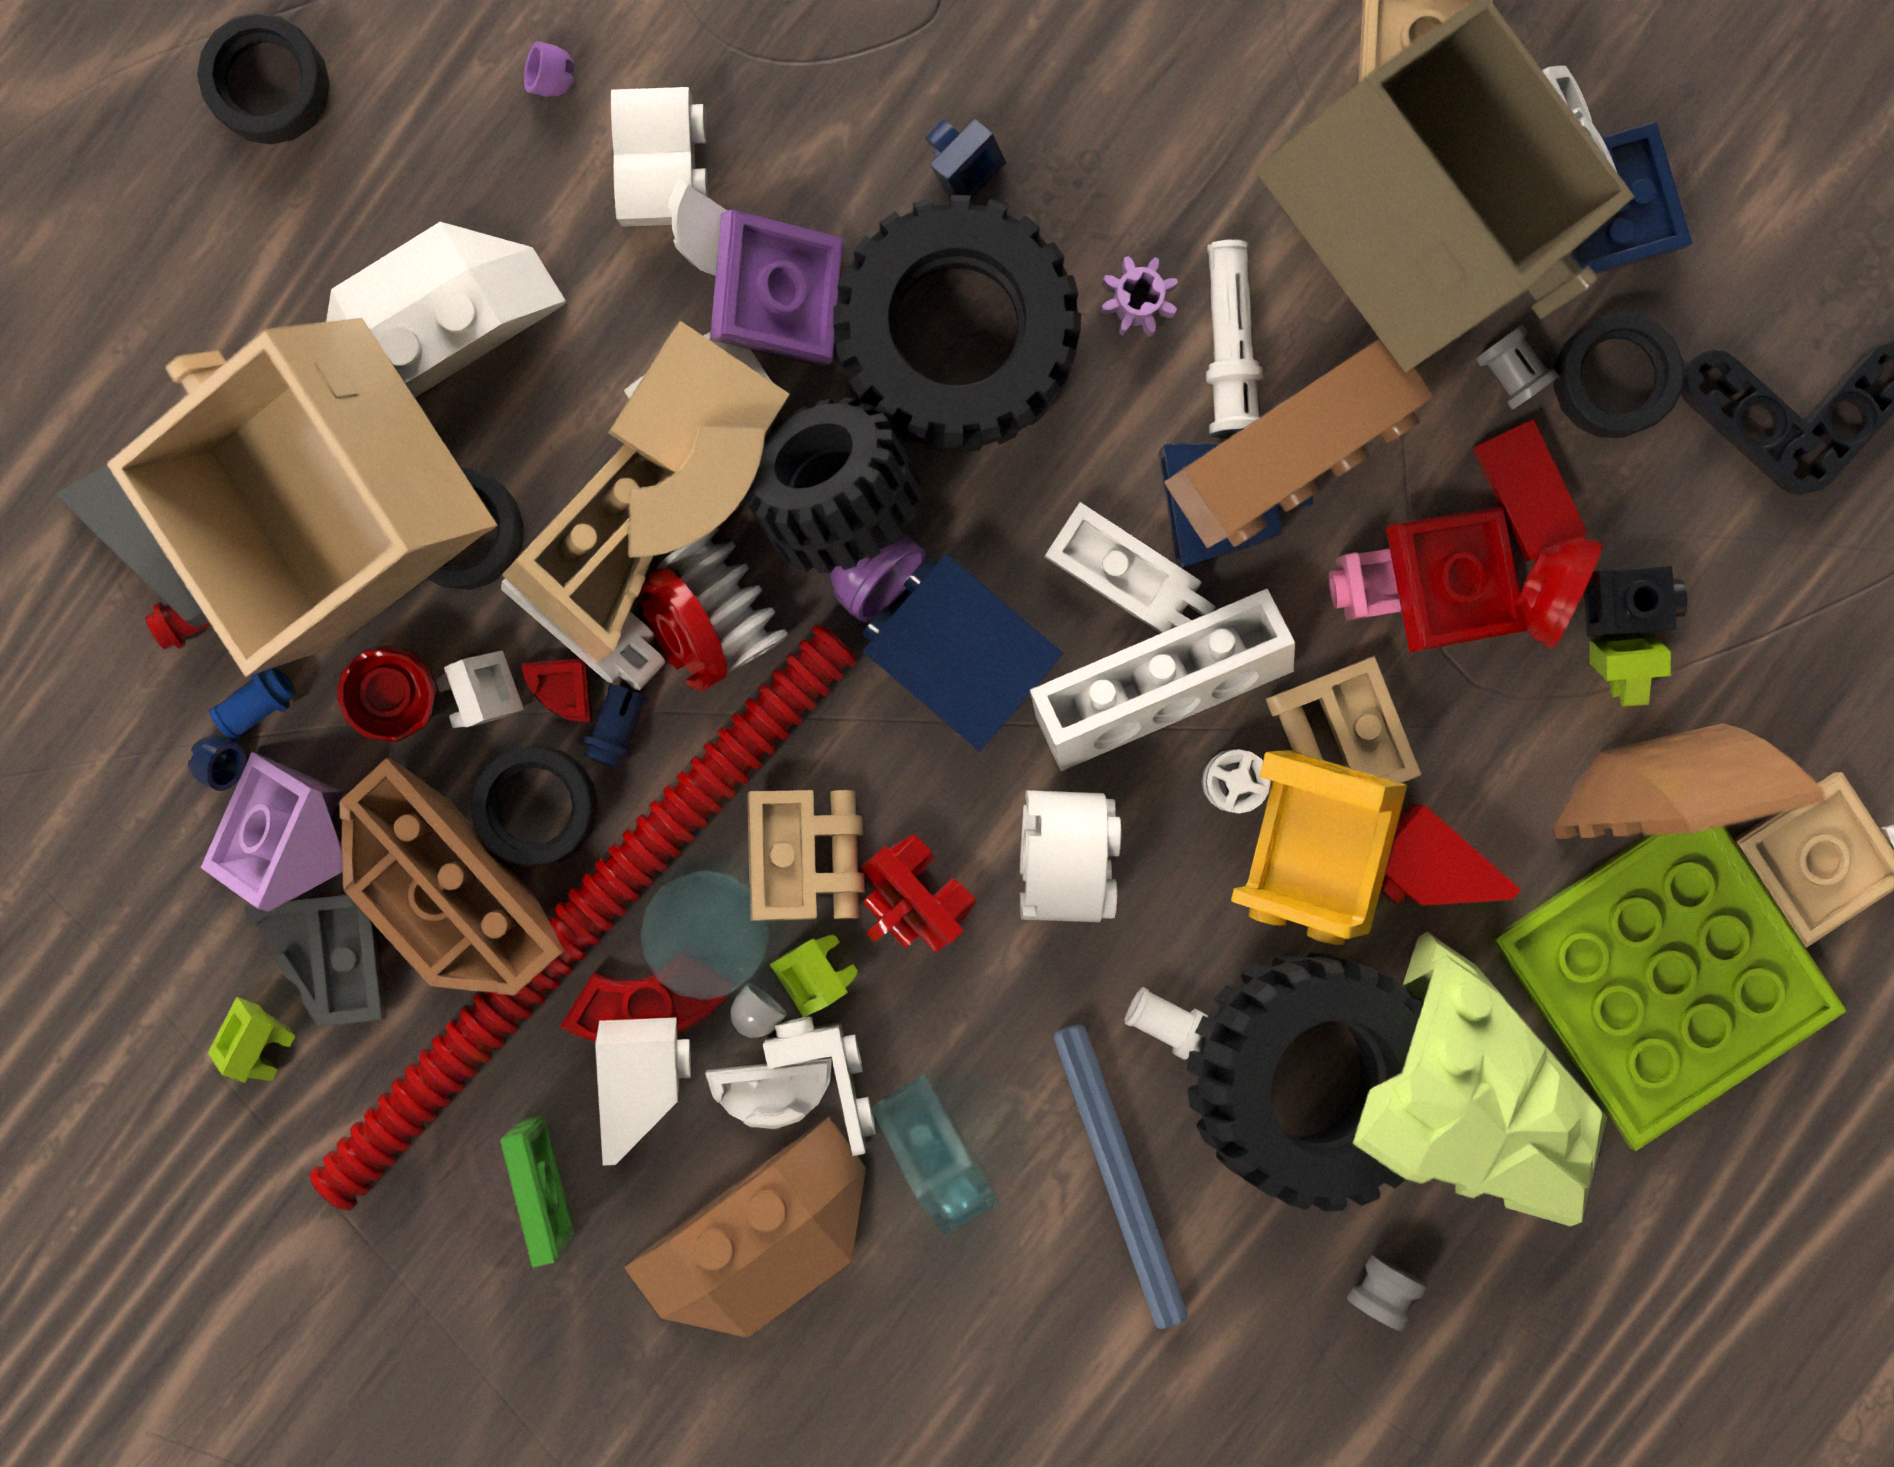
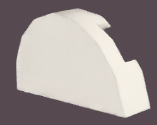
M678 178L668 203V210L672 212V231L675 236V240H673L674 245L692 265L701 271L716 276L721 214L727 212V210Z
M829 1056L768 1069L766 1063L707 1070L705 1074L713 1098L730 1115L740 1119L750 1127L777 1129L799 1122L819 1104L830 1084L832 1057Z

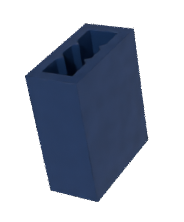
M947 553L944 554L937 564L929 557H926L903 585L911 592L896 612L886 605L862 632V635L870 641L862 652L980 752L1030 694V690L1036 687L1064 653Z

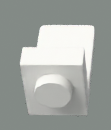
M812 1017L793 1019L775 1025L777 1035L766 1037L763 1043L768 1069L831 1056L852 1155L866 1154L867 1143L865 1137L876 1135V1129L869 1097L857 1099L852 1074L863 1072L856 1035L844 1036L841 1021L814 1027Z

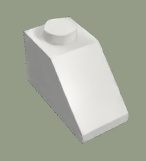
M677 1017L599 1021L596 1038V1061L603 1165H616L678 1102L679 1079L691 1078L690 1040H678Z

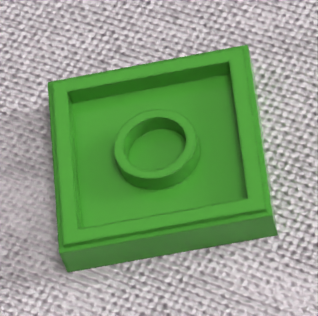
M540 1115L520 1120L500 1139L532 1268L556 1262L575 1235L546 1118Z

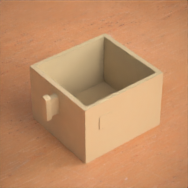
M362 317L267 329L227 362L220 351L182 355L175 358L165 369L175 383L181 382L188 395L107 463L245 677L343 644L352 634L486 532L491 531L497 526L495 520Z

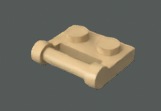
M1375 656L1265 699L1272 717L1279 715L1294 752L1323 760L1302 705L1319 699L1346 767L1400 783L1421 775Z

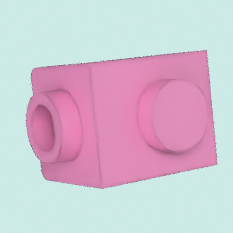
M1390 548L1359 554L1358 552L1344 554L1336 558L1337 570L1329 571V587L1335 609L1344 608L1346 621L1402 612Z

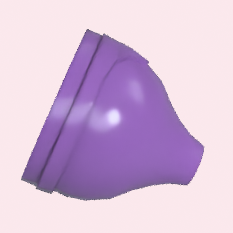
M902 533L893 544L887 543L880 549L882 553L875 558L869 560L866 557L858 561L857 567L843 570L841 566H838L829 573L834 589L833 594L851 615L860 621L867 622L874 619L886 605L890 608L907 591L903 586L904 583L926 558L925 550L913 538Z

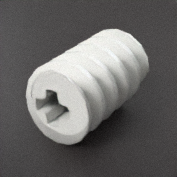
M716 528L698 541L669 554L661 561L656 570L666 568L676 575H681L680 579L697 598L711 621L721 642L726 663L733 662L734 664L728 671L729 673L781 643L788 636V633L785 629L771 632L765 631L763 627L775 614V611L772 607L758 610L751 608L750 605L761 593L762 589L759 585L739 588L737 583L749 568L746 563L726 566L724 561L736 546L733 541L713 544L711 539L719 530V528Z

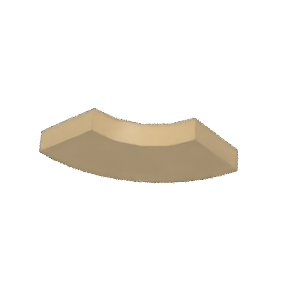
M697 426L692 451L676 473L655 486L629 490L628 556L647 557L681 549L698 541L724 522L739 505L754 480L763 451L765 428Z

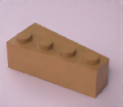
M1379 338L1164 481V484L1207 548L1225 538H1228L1233 547H1236L1267 526L1261 514L1280 503L1284 511L1287 512L1318 492L1319 489L1313 482L1314 478L1329 468L1337 478L1368 458L1370 455L1363 445L1381 434L1386 443H1389L1417 425L1420 420L1414 411L1433 399L1434 396L1415 367L1405 373Z

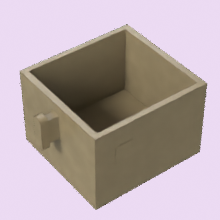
M1490 0L1473 1L1364 77L1254 169L1405 373L1527 289L1536 300L1531 307L1538 317L1542 319L1593 285L1598 280L1597 276L1589 265L1581 269L1571 256V252L1635 197Z

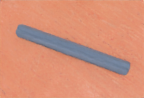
M1083 1024L1065 1027L1054 1033L1053 1039L1155 1326L1159 1329L1176 1326L1187 1319L1188 1313L1087 1029Z

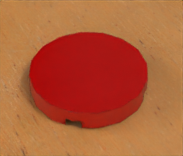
M660 568L645 576L646 578L639 593L642 596L648 593L649 599L641 603L643 607L642 614L647 626L655 636L653 638L667 662L673 665L676 670L685 666L692 674V676L686 679L685 683L698 691L704 692L723 681L727 677V663L723 649L711 621L697 598L687 585L669 569Z

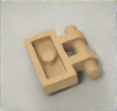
M813 790L748 792L750 921L814 920L817 918L816 894H833L834 919L859 918V893H865L864 873H858L857 836H863V816L856 815V791H831V815L814 816ZM815 837H832L833 873H816Z

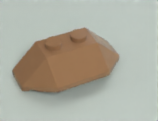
M391 757L386 758L339 801L340 819H342L343 890L429 986L516 995L564 951L539 901L528 886L505 861L486 849L474 830L473 825L449 799Z
M827 1116L636 1256L624 1268L661 1319L749 1338L852 1262L866 1165L859 1155H852L850 1143L832 1118Z

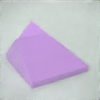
M251 752L201 868L257 909L269 912L342 873V850L331 819L344 791L263 755Z

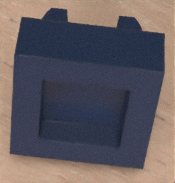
M976 119L960 134L948 122L942 120L925 137L926 141L936 149L933 152L936 159L930 165L945 193L950 197L951 195L970 196L971 200L1007 163L993 133Z

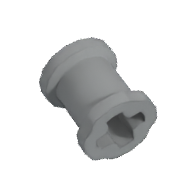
M1523 324L1475 358L1480 366L1488 365L1510 397L1506 403L1511 410L1524 403L1560 376L1555 368L1546 369L1525 339L1528 331Z

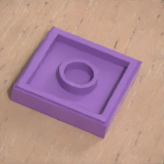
M734 209L722 213L710 340L821 366L832 363L835 346L833 309L834 305L837 304L839 294L837 286L841 276L844 238Z

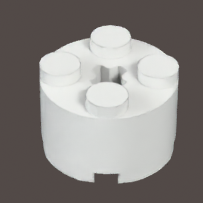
M1026 790L1027 805L1023 807L1020 874L1023 876V881H1026L1025 893H1020L1021 919L1100 922L1101 918H1115L1117 883L1116 880L1112 879L1111 860H1107V856H1119L1121 821L1120 817H1116L1115 799H1106L1104 793Z

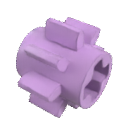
M1129 256L1124 257L1122 262L1124 275L1122 278L1118 279L1111 275H1105L1101 285L1106 290L1113 292L1114 296L1113 299L1106 301L1101 306L1100 312L1101 315L1116 313L1118 318L1122 320L1119 327V334L1122 336L1128 332L1131 325H1142L1144 332L1148 337H1151L1156 331L1154 320L1156 314L1158 313L1165 318H1173L1177 310L1173 304L1164 301L1165 294L1172 292L1176 288L1178 281L1176 278H1169L1163 281L1156 272L1159 266V259L1156 257L1150 261L1147 268H1135L1133 260ZM1138 284L1149 288L1147 299L1150 302H1145L1140 310L1133 309L1128 305L1131 295L1127 291L1133 292Z

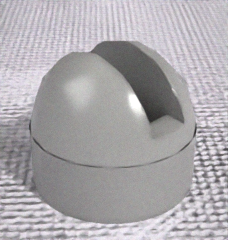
M747 983L736 996L731 1007L733 1026L738 1033L748 1038L763 1037L772 1033L775 1030V1025L780 1024L787 1015L785 1009L774 998L751 983Z

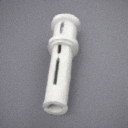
M1222 240L1213 242L1212 245H1207L1211 280L1214 363H1211L1209 370L1206 371V381L1213 385L1215 422L1209 425V435L1215 438H1230L1259 419L1257 382L1263 379V368L1260 366L1259 361L1253 360L1248 278L1249 249L1248 242L1244 240Z

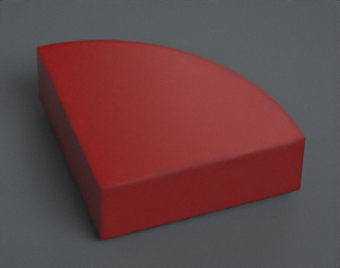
M570 659L521 663L528 688L548 710L568 720L593 722L589 668L583 660Z

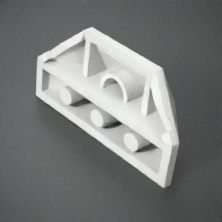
M439 222L332 288L326 322L362 317L415 398L567 304V301L533 247Z

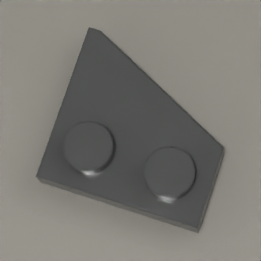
M347 894L290 900L269 912L257 909L253 905L245 906L248 920L252 926H258L277 955L274 960L287 980L293 982L301 992V1002L318 1027L376 1021L387 1018L378 930Z

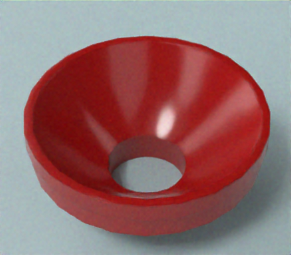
M1581 535L1564 540L1549 548L1542 546L1516 602V605L1521 607L1525 625L1533 640L1542 643L1543 646L1551 650L1556 647L1588 585L1601 554L1603 542Z

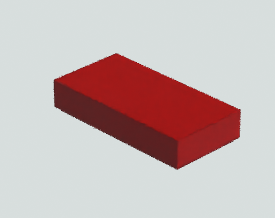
M1534 419L1472 448L1499 507L1504 506L1506 521L1526 562L1536 559L1542 546L1549 548L1564 540L1588 534Z

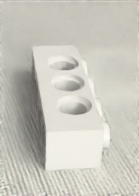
M1264 589L1031 689L1030 693L1035 716L1060 771H1064L1294 672L1295 641L1268 589Z

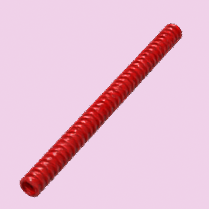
M816 624L812 628L813 633H815L809 642L806 639H802L798 643L801 648L800 652L796 656L789 653L785 657L788 665L782 671L778 668L772 671L771 675L775 679L769 685L765 683L759 685L758 690L761 694L755 700L751 697L747 698L744 702L747 709L742 714L735 712L730 717L734 723L728 729L722 726L717 731L720 738L715 743L708 741L703 746L706 753L702 758L694 756L690 760L693 766L690 771L686 773L681 770L676 775L679 780L675 787L667 785L663 789L665 798L661 802L653 800L649 804L652 812L647 817L643 814L639 815L635 820L638 827L634 831L626 829L622 834L625 841L620 846L615 843L612 844L608 849L611 856L607 860L600 858L595 863L597 871L593 875L586 873L581 878L584 885L580 889L574 887L567 893L570 898L567 904L559 902L554 907L555 917L553 919L547 918L564 951L516 995L477 991L472 996L475 1003L472 1006L466 1004L459 1010L461 1018L458 1021L451 1019L445 1025L447 1033L445 1035L437 1034L432 1039L434 1046L432 1050L425 1048L418 1054L420 1063L418 1065L414 1063L409 1064L404 1069L407 1077L405 1079H395L391 1083L393 1092L391 1094L386 1092L381 1094L377 1099L379 1107L367 1109L364 1113L365 1122H356L350 1128L352 1136L350 1138L343 1136L336 1143L338 1151H329L323 1157L324 1166H315L309 1172L311 1184L322 1198L332 1206L351 1211L358 1204L356 1196H365L371 1190L370 1181L378 1182L385 1175L383 1167H392L398 1161L397 1152H406L412 1146L410 1137H420L425 1132L423 1123L425 1121L432 1123L438 1118L437 1108L439 1106L446 1108L453 1101L450 1095L452 1092H462L466 1087L464 1079L466 1077L474 1078L480 1072L478 1064L480 1062L487 1064L493 1058L491 1050L494 1047L501 1049L507 1043L505 1035L507 1033L515 1034L520 1029L518 1023L520 1018L527 1020L534 1014L532 1005L534 1003L542 1005L547 1000L545 991L548 988L556 990L560 986L561 982L558 977L561 974L568 976L574 970L572 962L575 959L584 960L588 955L585 948L589 944L596 946L602 940L599 933L603 929L610 931L615 926L612 919L616 915L623 917L629 911L626 904L630 900L637 902L642 897L639 891L642 886L651 887L655 883L654 873L657 870L663 873L669 868L666 862L670 856L678 858L683 851L679 846L684 841L688 843L694 841L696 836L693 831L698 826L703 829L706 828L710 823L706 817L711 812L718 814L723 809L720 802L725 797L732 799L737 794L733 788L739 782L745 785L750 780L747 773L752 767L759 770L764 765L760 760L767 752L769 755H773L777 751V748L774 746L779 738L786 741L791 736L787 731L793 723L800 726L804 722L801 714L806 709L814 711L818 706L814 700L820 694L827 697L831 692L828 685L834 679L837 682H841L845 677L841 671L847 665L853 668L858 663V660L855 658L856 654L825 625L821 627L819 624Z

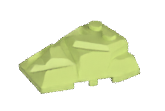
M1426 932L1417 938L1403 985L1408 988V991L1423 1000L1424 1004L1402 1074L1370 1089L1353 1144L1405 1179L1425 1183L1435 1178L1455 1184L1456 1194L1474 1198L1486 1193L1503 1198L1505 1208L1567 1226L1581 1223L1608 1116L1474 963L1431 933Z

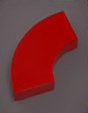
M683 950L665 969L644 979H616L595 971L566 1015L560 1028L573 1035L596 1042L599 1021L677 1017L678 1035L689 1030L710 1015L724 1001L736 983Z

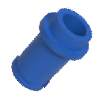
M278 667L253 674L251 681L234 692L222 703L215 705L209 710L213 722L228 739L236 741L244 732L258 724L276 709L285 712L290 708L289 700L296 695V690L289 678Z

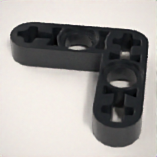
M1894 341L1878 345L1863 354L1805 419H1802L1734 356L1720 350L1703 352L1685 363L1684 384L1680 395L1691 408L1778 487L1789 494L1804 495L1828 486L1894 414V382L1883 385L1872 396L1862 390L1872 386L1882 375L1883 368L1878 361L1884 363L1894 359ZM1717 367L1722 373L1717 383L1729 396L1739 393L1742 389L1747 393V396L1732 405L1727 415H1725L1721 411V407L1729 404L1731 400L1718 390L1707 394L1703 393L1699 386L1703 383L1704 377L1698 371L1699 369L1706 372ZM1840 401L1854 404L1861 412L1862 424L1859 431L1853 436L1842 435L1837 432L1832 424V410ZM1753 405L1763 407L1772 416L1773 430L1769 437L1763 441L1752 439L1743 430V414L1747 408ZM1813 429L1818 436L1812 434ZM1821 441L1832 447L1822 451L1812 462L1810 467L1816 474L1815 477L1809 475L1798 479L1793 472L1797 469L1798 462L1792 457L1793 454L1800 456L1809 453ZM1833 448L1839 450L1838 455L1836 454V451Z

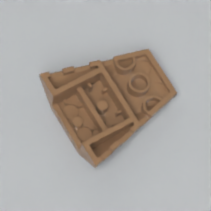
M1721 723L1600 751L1554 824L1553 830L1556 839H1567L1577 835H1581V838H1595L1605 835L1604 829L1607 828L1612 829L1614 837L1629 836L1642 832L1643 835L1694 833L1826 802L1823 788L1793 760L1769 742L1742 728Z

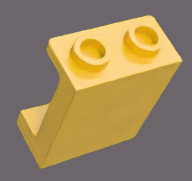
M1291 750L1265 752L1259 777L1272 781L1248 882L1245 886L1234 888L1231 901L1249 907L1248 916L1263 923L1285 926L1287 920L1308 926L1306 934L1308 937L1328 944L1344 945L1346 939L1370 934L1407 784Z

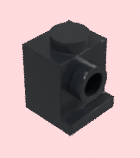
M1672 566L1593 571L1584 591L1587 637L1677 630L1676 618L1684 617L1687 611L1686 586L1682 579H1673ZM1639 588L1647 590L1648 610L1646 612L1638 610L1633 602L1634 593Z

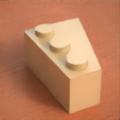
M626 444L621 447L502 574L597 663L614 652L622 634L621 629L634 599L641 590L646 578L644 576L653 557L628 556L629 490L655 486L672 475Z

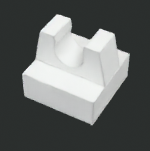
M503 650L459 660L444 667L446 673L436 679L440 692L452 689L459 708V712L449 716L453 728H467L505 718L524 710Z

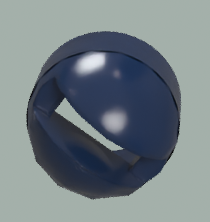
M213 735L204 737L194 743L191 748L193 755L191 760H188V768L192 776L201 784L217 791H224L234 786L241 778L246 766V754L241 745L224 737ZM218 755H222L220 764L214 763Z

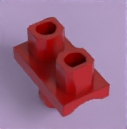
M915 834L890 849L885 845L858 869L860 873H864V877L875 888L862 901L878 919L866 934L873 942H876L889 931L904 948H907L919 936L936 953L946 944H951L964 931L959 924L964 921L975 905L976 899L960 882L953 878L944 884L933 896L916 877L935 858L932 851Z

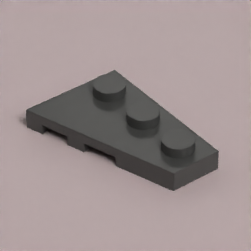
M107 464L54 493L187 623L197 629L209 622Z

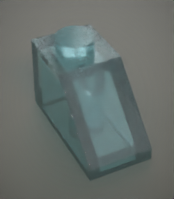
M925 1074L871 1106L916 1199L945 1236L1000 1203L974 1153Z

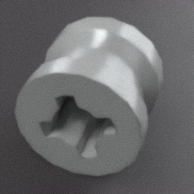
M1371 1253L1365 1264L1368 1274L1361 1285L1352 1287L1347 1300L1381 1323L1403 1332L1409 1321L1406 1312L1412 1300L1422 1298L1427 1285L1404 1269Z

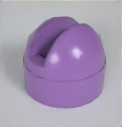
M539 41L535 42L526 60L524 70L525 90L528 93L545 97H555L567 93L575 80L570 74L575 70V62L569 53L555 45Z

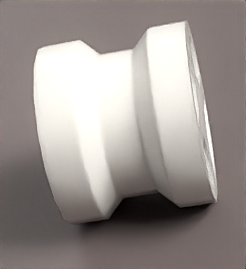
M1232 749L1222 751L1209 760L1203 770L1201 781L1203 792L1211 804L1220 810L1244 813L1254 810L1263 803L1269 794L1271 780L1259 777L1263 760L1250 751Z

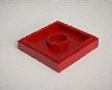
M1504 506L1398 523L1386 527L1409 653L1527 631L1521 607L1516 605L1520 591Z

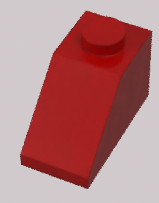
M1412 804L1399 818L1381 887V892L1397 905L1404 898L1422 906L1513 900L1521 891L1517 885L1425 805Z

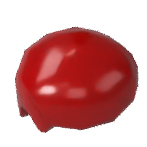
M379 645L361 652L347 663L340 674V682L337 687V701L344 720L365 738L387 742H399L425 727L432 716L437 695V687L430 667L413 651L396 645Z

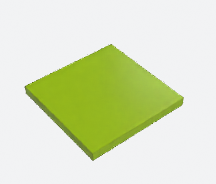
M1725 826L1694 833L1645 835L1491 938L1629 1148L1634 1151H1638L1847 1012Z

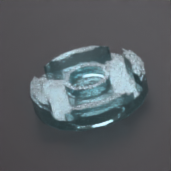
M707 870L680 876L661 887L645 910L640 933L644 961L658 982L680 996L701 1000L727 996L749 982L765 957L769 937L767 921H750V888L730 875Z

